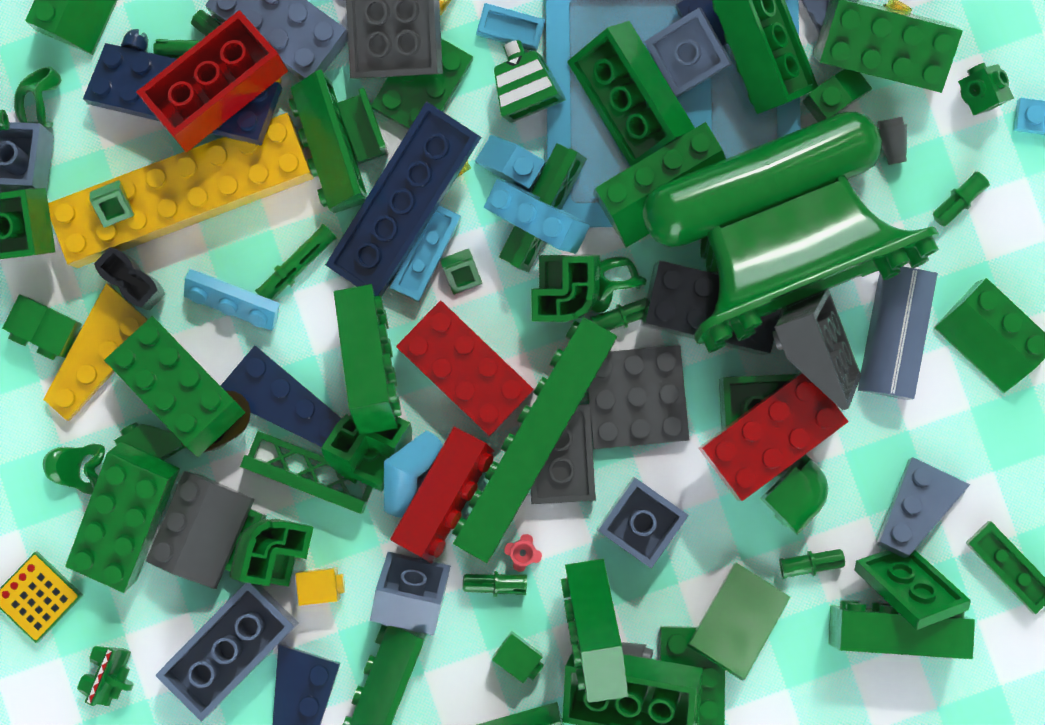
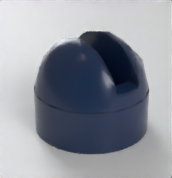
M131 29L123 37L121 46L146 52L149 39L145 32L139 35V29Z

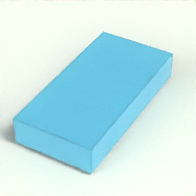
M484 3L476 35L506 44L511 41L520 40L524 49L537 52L546 19Z

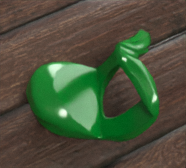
M44 67L34 71L18 85L14 95V110L20 123H40L46 129L53 126V122H46L45 105L42 97V91L54 90L62 82L60 74L52 67ZM28 92H32L34 95L38 122H27L24 98Z
M618 256L607 258L600 262V291L597 302L591 309L593 312H605L609 308L614 290L633 287L640 289L642 285H646V278L639 276L635 265L629 258ZM620 266H627L631 274V278L625 281H610L604 276L607 270Z
M94 443L78 448H54L44 456L42 463L44 473L54 483L74 487L85 494L92 495L98 479L95 468L102 463L105 456V447ZM87 455L94 456L84 465V474L90 482H84L80 476L81 463Z

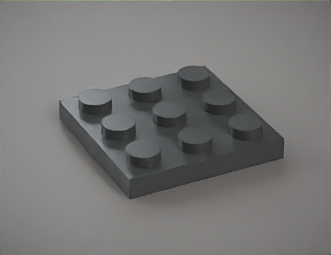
M346 0L350 79L443 74L439 0Z
M681 346L610 351L588 389L593 449L690 441Z

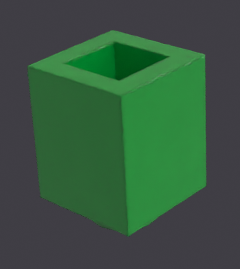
M512 630L492 656V660L522 683L528 677L533 680L544 666L540 662L543 658L542 653Z

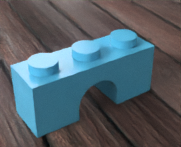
M496 179L483 208L559 250L577 254L591 226L590 224L566 211L539 200L540 197L516 184Z

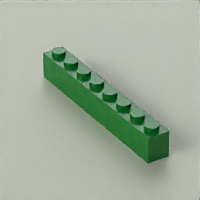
M585 317L582 318L580 323L575 320L565 336L570 339L564 351L558 348L549 364L554 368L548 379L542 376L533 392L538 397L532 407L526 404L517 419V422L521 423L516 435L509 433L501 447L505 454L500 463L493 461L484 477L489 480L483 492L477 489L468 504L469 507L473 508L467 520L461 517L452 532L456 536L453 542L454 545L485 563L490 561L618 338L617 335Z

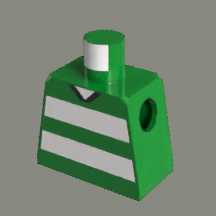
M520 40L511 41L503 46L508 61L494 67L500 112L503 118L512 123L566 100L544 58L538 52L533 50L525 53Z

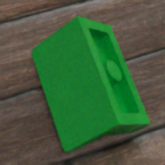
M364 88L358 89L360 95L337 103L359 164L389 154Z

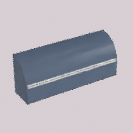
M901 267V272L898 275L887 280H883L879 273L857 391L903 400H913L916 395L938 273Z

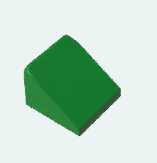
M120 180L90 192L89 200L104 228L134 216Z
M470 249L459 251L440 260L453 295L483 284Z

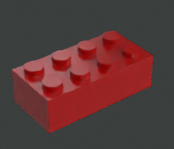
M239 10L136 91V93L187 153L286 74L288 69L277 51Z
M441 300L396 346L489 437L534 392V389Z
M800 371L698 447V449L736 500L744 501L849 421L837 405Z

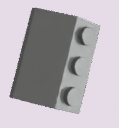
M184 471L146 562L173 575L217 589L255 499L203 475Z

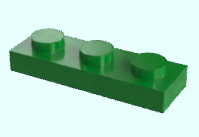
M987 521L965 543L1032 614H1037L1045 606V577L992 521Z

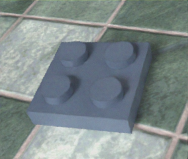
M702 8L695 9L644 41L676 97L681 96L732 65Z

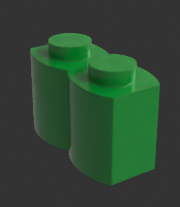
M19 294L2 329L10 333L8 339L23 346L31 342L38 346L37 353L55 360L56 356L66 358L82 323L27 296Z

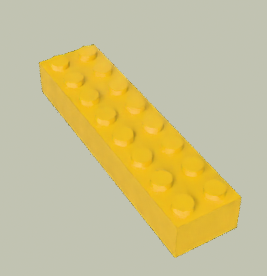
M288 113L271 118L262 145L221 137L192 148L187 153L184 151L49 202L48 205L51 222L68 265L78 269L96 262L109 247L121 252L302 184L314 179L293 121ZM120 180L134 216L104 228L89 200L90 192Z

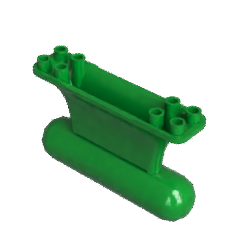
M856 111L840 113L661 184L648 194L644 201L643 218L646 230L655 241L667 247H679L707 237L712 247L719 274L718 301L713 314L699 325L694 334L696 343H704L708 353L715 352L726 346L725 340L732 337V331H734L738 341L755 334L754 328L763 323L761 320L763 316L857 277H865L879 271L883 280L890 279L901 272L900 268L908 263L912 269L929 261L928 256L939 250L935 242L939 233L935 227L904 230L885 223L864 205L849 183L848 179L860 175L875 166L881 155L882 139L880 132L869 117Z

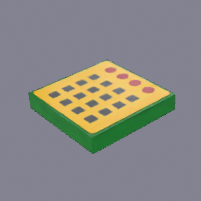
M36 551L0 587V609L35 643H39L84 595L47 559Z

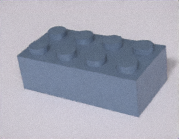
M209 0L205 5L210 14L222 23L240 10L277 51L288 71L300 80L321 69L325 73L348 42L347 29L307 0Z
M245 583L155 676L202 722L272 652L299 622L261 585Z

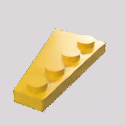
M105 284L43 399L66 421H70L115 372L104 360L148 320L110 284Z

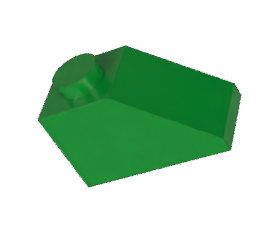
M844 69L811 91L802 102L815 120L820 122L844 111L870 92L872 87L860 72Z
M137 422L123 428L120 431L122 436L114 440L116 445L123 442L163 461L185 449L170 430L146 424L138 425Z

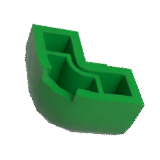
M539 255V288L531 289L532 321L564 322L581 318L590 312L597 302L600 291V255Z
M346 413L321 448L323 456L327 463L345 479L354 484L360 481L382 492L384 490V461L412 441L411 422L397 416V429L359 435L352 415L348 416Z
M807 454L778 474L780 478L760 498L775 513L774 517L782 525L788 526L796 535L821 511L827 502L829 491L825 474Z
M281 519L256 521L243 530L238 540L229 577L239 582L289 587L295 557L307 559L314 527Z

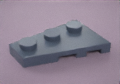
M914 457L910 458L904 469L876 545L903 558L908 557L971 484Z

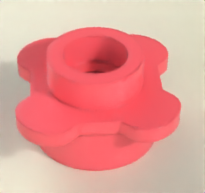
M523 534L520 540L505 545L504 552L511 557L515 571L522 572L526 566L531 563H539L542 559V553L536 550L533 545V537L529 534ZM521 550L526 551L525 556L520 555Z

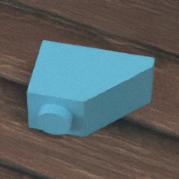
M490 135L475 163L503 180L531 192L545 167L546 161L515 143Z

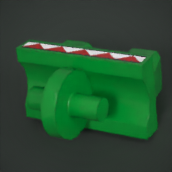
M93 647L89 659L91 663L99 666L95 676L84 674L77 686V690L86 696L85 703L91 706L96 704L110 706L112 699H118L122 690L132 691L134 683L127 679L130 668L126 667L131 651L125 648Z

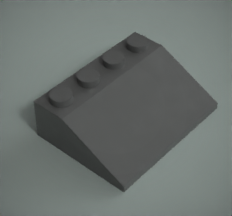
M828 289L787 306L775 326L776 331H773V338L778 350H784L786 358L840 409L846 410L851 405L861 373Z

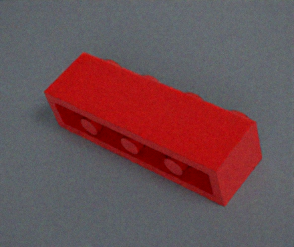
M454 426L390 540L432 564L434 559L442 554L446 545L445 539L462 517L461 511L466 502L470 501L477 491V483L483 472H487L493 463L495 450L486 442Z

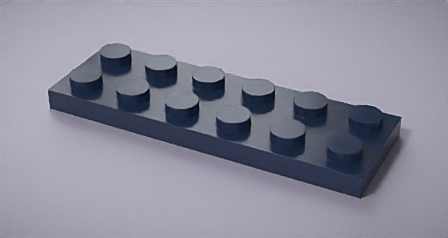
M105 43L83 100L88 105L159 121L136 91L177 59ZM274 82L211 134L262 145L283 89L280 83Z
M426 101L325 265L356 287L372 284L375 295L383 296L482 137Z

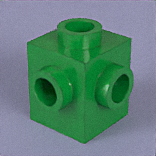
M985 62L967 70L969 76L958 81L961 88V97L969 105L973 116L989 112L1014 99L1009 88V78L1006 72L1000 68L999 64L986 67Z

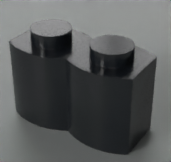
M109 247L94 263L99 275L107 282L118 286L124 298L133 305L150 311L165 295L163 287L155 278L142 272L133 258L115 248Z

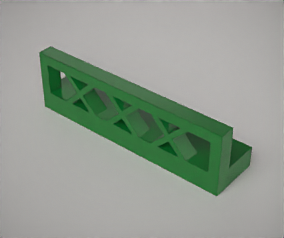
M556 143L531 193L540 197L539 200L561 210L587 158L571 148L568 149ZM514 226L499 258L529 273L544 241Z
M257 431L249 454L244 455L240 465L241 468L359 514L364 513L373 487L367 485L362 499L351 495L344 482L347 479L337 472L336 475L339 480L328 485L320 483L315 469L329 465L324 456ZM262 440L274 444L279 457L268 462L256 458ZM280 447L288 449L291 452H288L283 455ZM296 453L303 455L309 468L299 473L292 472L285 458ZM310 458L321 463L313 466ZM281 460L284 468L274 465L273 463ZM311 472L313 479H310L303 475ZM341 484L343 491L333 488V486Z

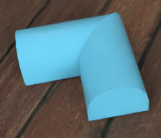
M426 430L384 461V512L394 517H403L417 492V477L431 468L443 447L442 442L434 434Z

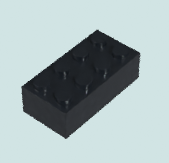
M659 260L653 267L646 297V306L640 326L694 339V334L699 325L707 320L715 311L719 294V274ZM781 309L761 317L763 323L754 328L756 333L744 340L738 341L734 331H732V337L725 340L726 347L760 355L771 354L774 342L773 331H776L775 326L779 320Z

